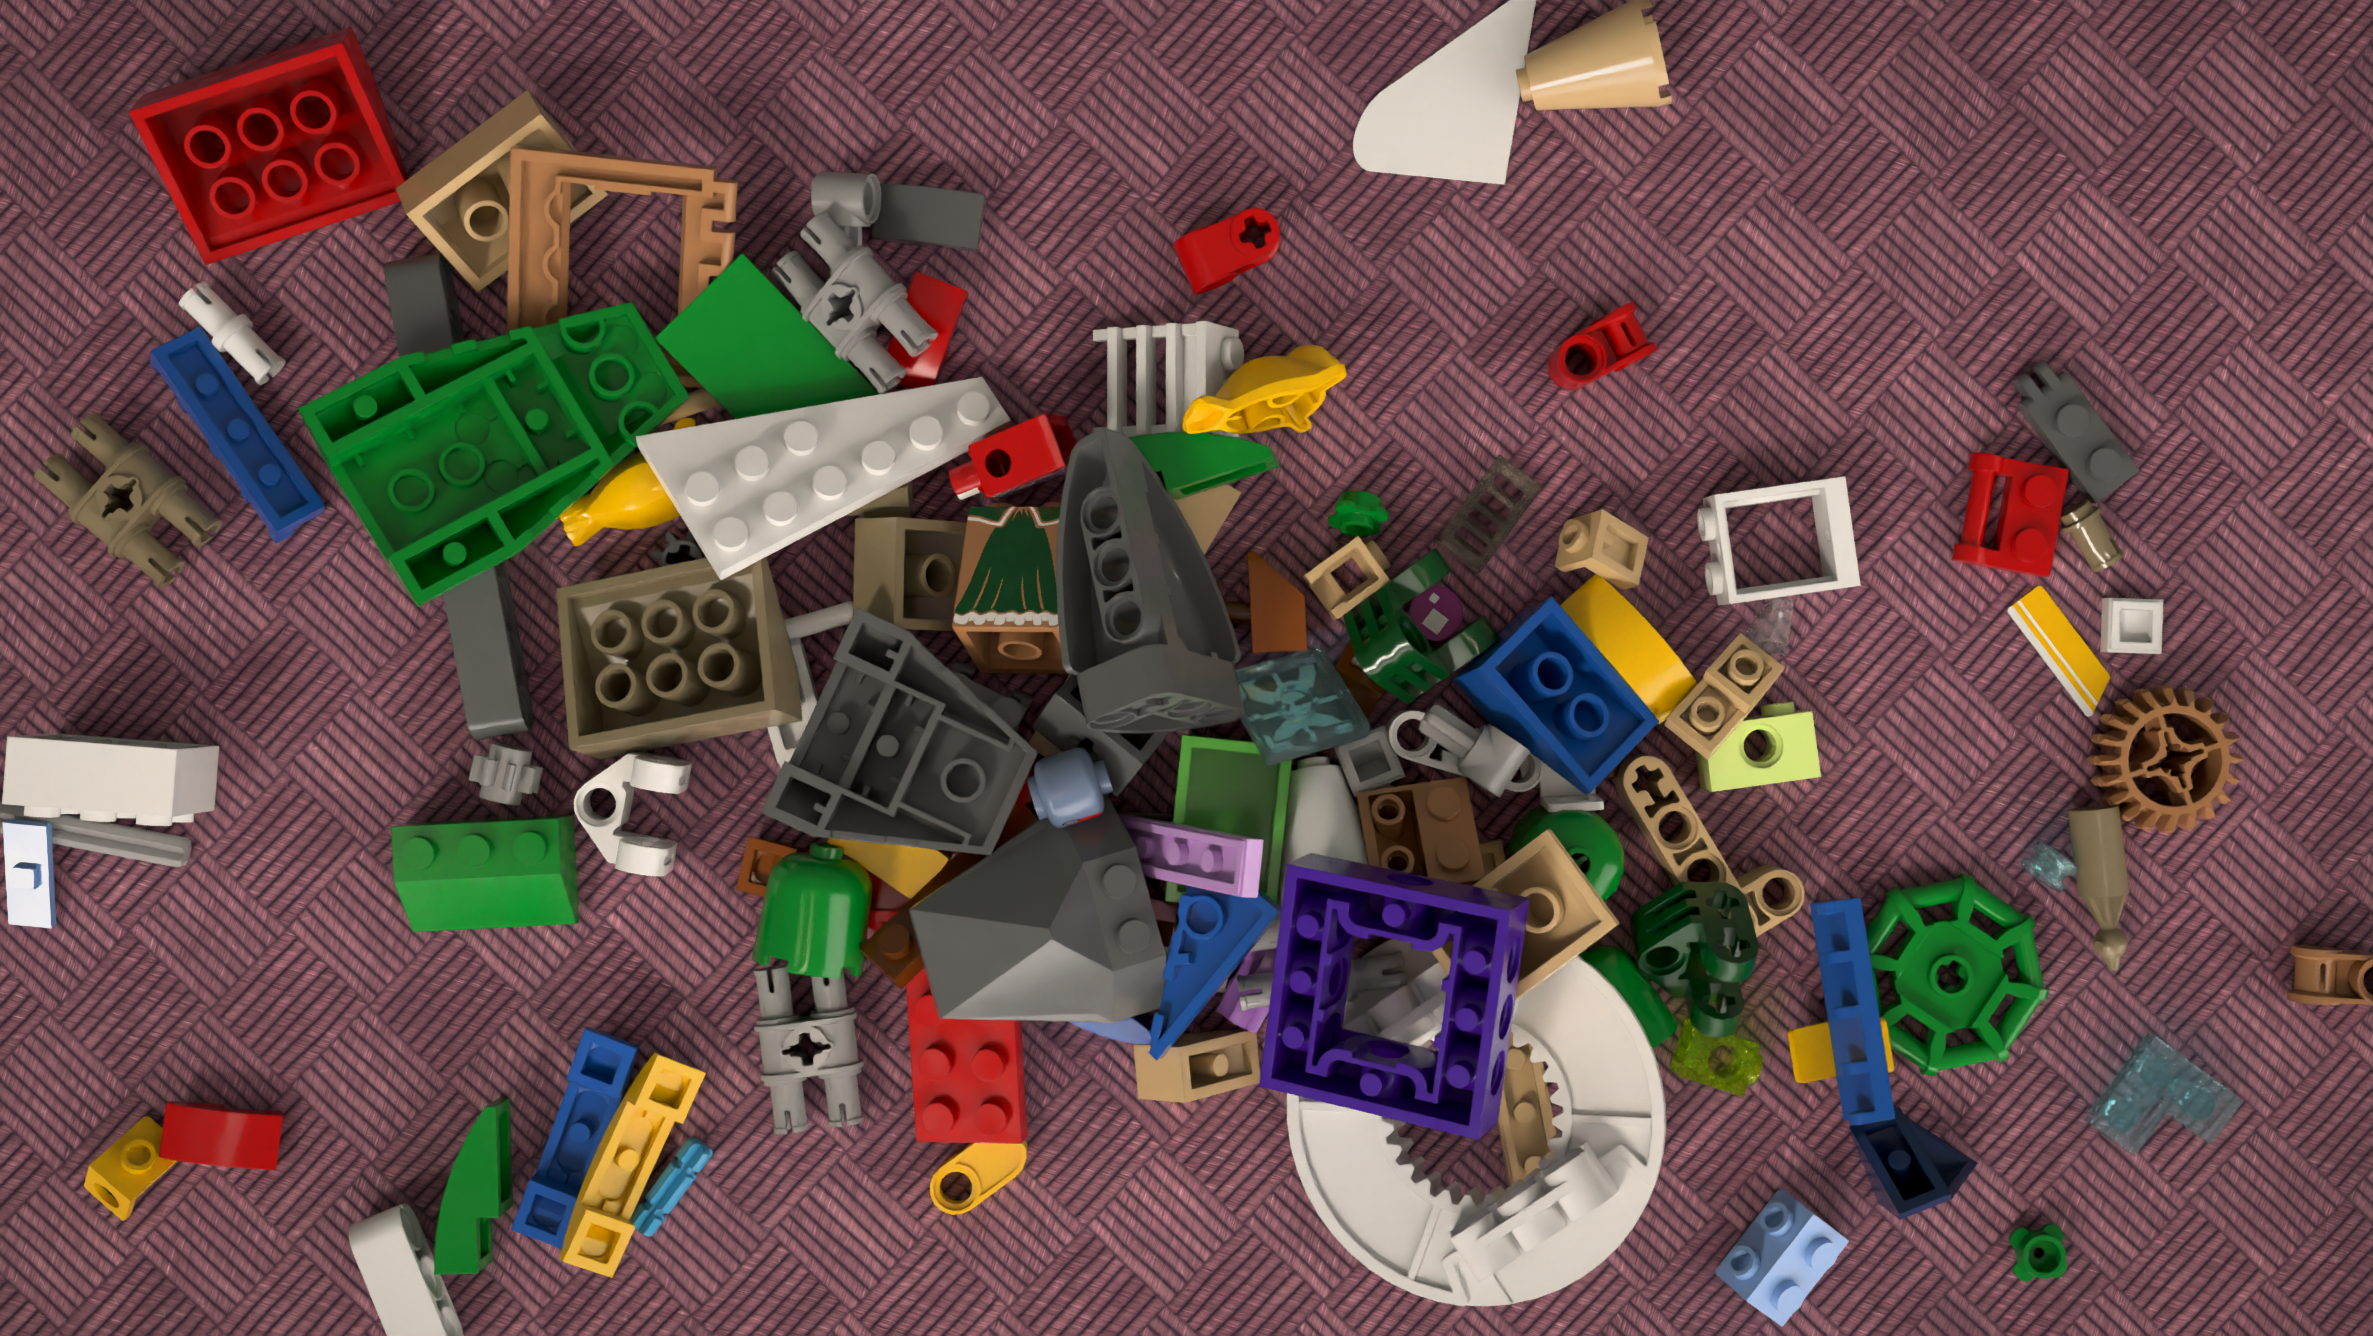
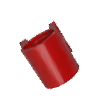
M1254 207L1216 224L1196 229L1173 242L1172 246L1194 295H1199L1216 289L1235 279L1238 275L1267 263L1274 258L1279 250L1280 230L1277 220L1271 213L1265 209ZM1255 225L1259 232L1269 231L1264 235L1265 246L1256 249L1252 242L1242 243L1247 238V227Z
M1634 301L1590 324V327L1569 337L1552 351L1548 358L1547 369L1550 378L1557 386L1566 390L1583 388L1613 371L1616 373L1659 350L1656 342L1648 341L1635 317L1634 312L1637 307ZM1568 350H1578L1586 356L1588 361L1586 375H1576L1567 368L1565 355Z

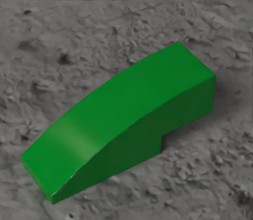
M1165 432L1128 437L1137 446L1161 481L1165 483L1167 492L1176 500L1280 467L1278 458L1270 446L1236 437L1208 433L1188 434L1185 432Z
M498 1098L483 1109L468 1133L452 1167L440 1207L435 1237L434 1275L476 1274L493 1261L492 1218H499L513 1206L510 1098Z

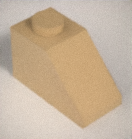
M1247 1029L1182 1034L1164 1057L1157 1061L1148 1053L1151 1043L1149 1045L1133 1044L1138 1099L1186 1103L1260 1083L1257 1034Z

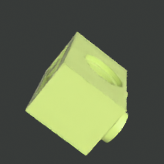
M1793 701L1761 705L1762 715L1744 718L1708 760L1695 750L1700 789L1715 792L1821 777L1812 711H1795ZM1758 730L1766 739V750L1760 758L1752 761L1744 751V741L1749 733Z

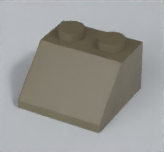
M903 517L856 518L853 615L856 608H859L905 630L954 631L952 623L967 522Z

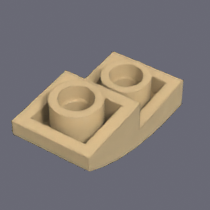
M1740 633L1705 671L1703 679L1667 717L1664 726L1708 760L1760 701L1785 667Z

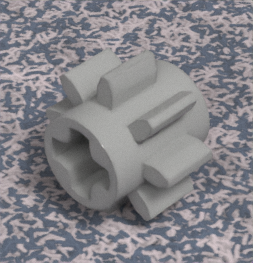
M492 742L488 755L474 754L468 780L480 783V798L503 804L520 805L523 793H537L543 768L531 765L530 761L533 751L513 745Z

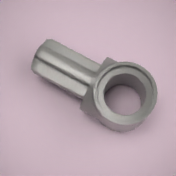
M824 171L817 173L811 191V204L814 216L827 212L856 246L862 245V227H870L871 224L875 223L881 209V187L877 176L869 173Z
M1434 704L1429 708L1419 725V730L1422 734L1459 757L1456 766L1460 773L1500 798L1530 753L1526 747L1490 724L1487 726L1483 725L1477 730L1439 704Z

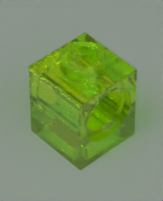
M1686 1017L1670 1068L1680 1077L1744 1097L1747 1085L1753 1086L1759 1077L1763 1057L1758 1053L1760 1044L1750 1037L1738 1033L1722 1038L1709 1037L1693 1027L1689 1017ZM1728 1045L1732 1053L1730 1063L1720 1071H1711L1708 1064L1710 1053L1718 1046Z

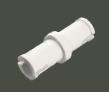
M203 281L196 284L195 288L199 291L198 294L191 288L183 295L179 306L186 310L213 337L212 345L219 352L227 351L255 378L259 385L269 381L267 373L274 377L284 367L286 361L281 356H278L252 330L253 322L245 314L237 315L211 289L207 282Z

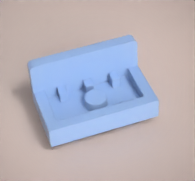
M1779 1189L1717 1267L1716 1275L1744 1300L1783 1327L1791 1315L1800 1308L1805 1297L1827 1269L1835 1263L1837 1256L1848 1244L1849 1240L1785 1190Z

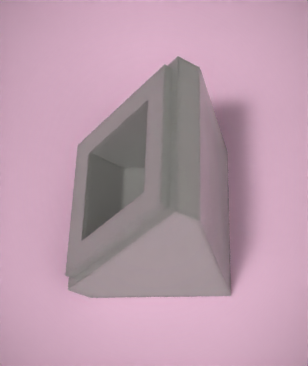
M1385 725L1364 733L1363 737L1333 746L1339 765L1354 797H1356V792L1373 790L1405 777L1397 754L1390 745Z

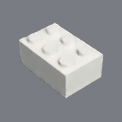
M59 733L7 736L2 804L24 806V816L53 818L60 817V814H80V820L114 822L116 818H136V824L148 826H172V822H193L195 813L214 811L219 746Z

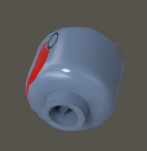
M1081 747L1038 760L1034 767V775L1027 777L1028 787L1039 820L1048 818L1050 823L1057 828H1063L1098 817L1103 813L1105 807L1103 795L1113 792L1104 759L1093 762L1089 752Z

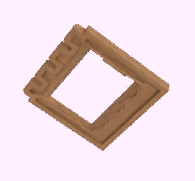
M523 145L511 147L507 334L510 330L531 326V328L557 323L559 319L567 317L571 183L595 185L594 190L649 196L653 192L683 195L678 294L679 315L712 283V276H719L734 261L735 231L715 228V221H736L738 181L717 178L718 167ZM663 353L683 387L704 389L670 353Z

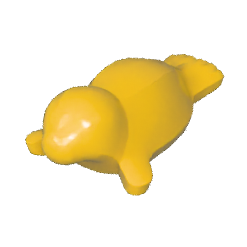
M1312 344L1299 346L1286 356L1274 355L1253 359L1243 364L1229 376L1215 396L1201 395L1193 400L1189 406L1190 408L1187 409L1183 416L1182 428L1188 434L1223 430L1234 434H1247L1281 427H1291L1298 433L1306 432L1312 427L1309 416L1320 407L1326 397V391L1347 376L1345 364H1341L1323 347Z
M682 418L675 424L673 430L696 426V422L692 418ZM639 451L612 468L590 494L583 495L559 518L564 522V530L572 544L580 546L603 527L628 530L644 529L668 522L680 516L643 454Z

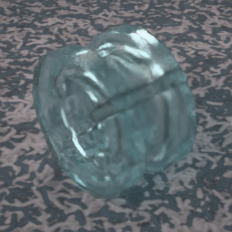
M2036 841L2032 846L2035 850L2034 855L2031 858L2024 857L2020 864L2037 880L2054 891L2062 893L2066 888L2063 880L2067 876L2074 877L2078 869L2059 852L2040 841Z

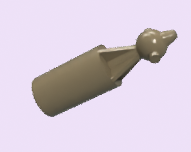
M2093 805L2068 809L2078 897L2084 899L2100 927V930L2094 936L2093 948L2104 958L2110 971L2118 970L2121 956L2127 949L2128 941L2126 935L2117 928L2126 896L2130 893L2119 805Z

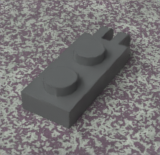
M2040 360L2031 367L2032 374L2041 385L2040 388L2025 373L2014 379L2013 383L2016 389L2024 398V400L2018 403L2019 411L2061 468L2069 469V479L2085 500L2089 499L2091 504L2099 502L2140 471L2066 372L2062 371L2056 375L2046 362Z

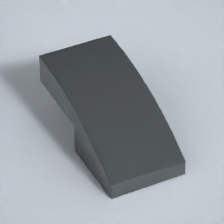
M880 183L881 209L878 219L873 224L872 239L926 247L928 244L978 252L987 199L985 194L924 186Z

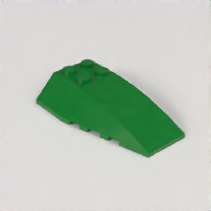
M629 302L561 318L557 323L536 328L527 326L510 330L506 335L475 342V339L454 343L451 344V348L424 354L423 351L403 355L298 408V411L332 475L383 559L417 607H420L524 550L637 447L636 436L651 434L689 399V395L634 304Z

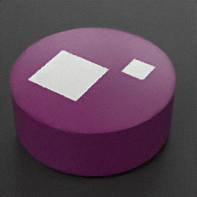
M1433 586L1410 601L1407 614L1410 615L1427 640L1440 641L1451 637L1460 628L1463 621V606L1460 599L1451 590Z

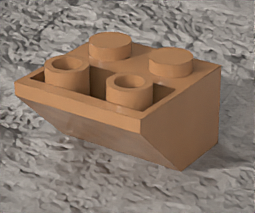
M1466 776L1356 792L1368 865L1473 886L1485 877Z

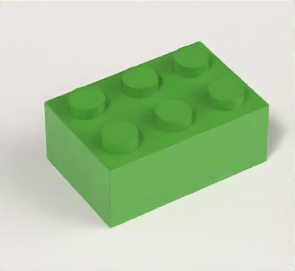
M1182 733L1173 823L1263 839L1259 889L1277 903L1292 757L1269 764L1256 741ZM1166 881L1165 901L1180 903L1181 895L1186 893L1187 885Z

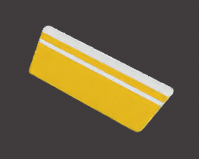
M2037 586L2009 607L2007 610L2008 614L2084 714L2088 717L2092 716L2110 680V675L2042 586Z

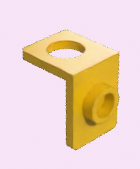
M1880 1017L1888 1073L1894 1071V1062L1888 1027L1885 1018ZM1828 1021L1788 1030L1792 1065L1797 1083H1809L1837 1076Z
M148 1116L138 1121L89 1165L84 1187L122 1221L131 1216L136 1198L177 1162L176 1160L159 1158L163 1128Z

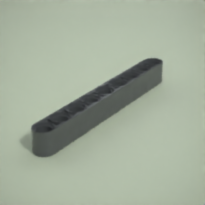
M441 252L385 263V283L399 357L423 351L425 354L451 348V344L465 341L452 270L449 261ZM505 560L443 594L465 717L470 734L476 741L531 731L534 724L533 707Z

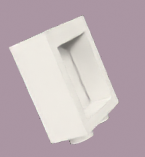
M1845 476L1716 494L1703 498L1704 508L1698 509L1697 513L1698 529L1702 541H1709L1712 561L1705 565V579L1710 595L1717 596L1718 605L1861 586ZM1812 497L1823 577L1737 589L1726 509Z

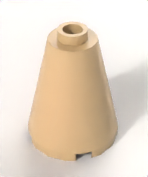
M1630 0L1525 55L1526 67L1516 69L1522 101L1533 100L1536 110L1661 107L1672 104L1669 90L1659 92L1658 89L1660 86L1668 85L1669 81L1656 21H1653L1652 15L1643 17L1641 11L1652 7L1651 0Z

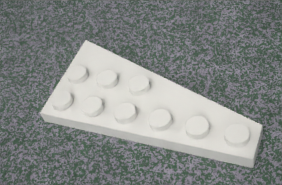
M983 377L641 435L636 436V442L639 450L719 579L723 580L967 452L969 445L1010 428L1011 420Z

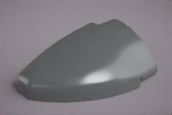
M1106 427L1085 436L1076 443L1071 451L1062 493L1057 537L1056 587L1062 664L1068 674L1077 676L1087 728L1112 733H1157L1215 726L1242 717L1245 714V709L1234 666L1240 660L1241 652L1223 597L1191 528L1155 470L1131 439Z

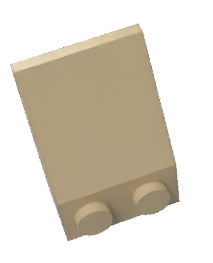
M1547 829L1473 885L1474 887L1530 898L1515 1001L1620 924L1551 829ZM1450 941L1441 948L1431 951L1448 975L1454 941Z

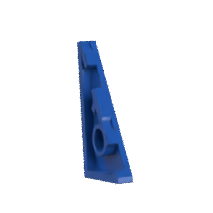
M1187 885L1186 893L1181 895L1178 908L1179 924L1177 930L1172 934L1163 978L1166 981L1159 1012L1154 1014L1150 1032L1152 1043L1148 1053L1156 1061L1164 1057L1281 914L1282 908L1261 889L1258 890V898H1246Z

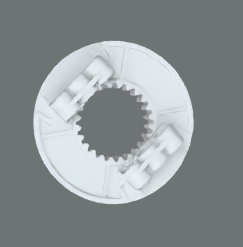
M1396 939L1388 940L1365 954L1362 958L1401 951L1405 967L1383 970L1382 974L1403 971L1406 973L1407 985L1404 987L1398 986L1358 992V998L1353 999V1002L1347 1003L1346 1001L1343 1029L1428 1048L1431 1045L1430 1040L1434 1041L1435 1035L1441 1032L1447 992L1441 991L1442 979L1448 976V974L1431 951L1412 949L1413 943ZM1579 955L1515 1001L1511 1026L1513 1046L1519 1048L1529 1043L1533 1047L1530 1056L1531 1062L1545 1061L1549 1067L1542 1078L1544 1082L1558 1084L1559 1089L1550 1096L1551 1103L1562 1106L1563 1111L1552 1118V1124L1562 1131L1549 1139L1548 1146L1553 1152H1548L1538 1162L1540 1169L1535 1168L1524 1178V1182L1519 1179L1510 1185L1506 1191L1501 1186H1497L1484 1196L1480 1187H1474L1467 1194L1462 1195L1461 1185L1456 1181L1447 1188L1441 1187V1173L1436 1171L1426 1176L1422 1172L1425 1159L1422 1156L1410 1158L1407 1154L1413 1145V1141L1411 1138L1399 1137L1397 1132L1406 1122L1287 1093V1125L1290 1146L1297 1172L1307 1196L1324 1224L1345 1249L1369 1270L1391 1284L1427 1299L1458 1306L1510 1305L1536 1299L1570 1285L1600 1265L1620 1246L1639 1220L1658 1179L1664 1154L1666 1103L1662 1078L1655 1053L1645 1030L1632 1008L1618 990L1595 967Z

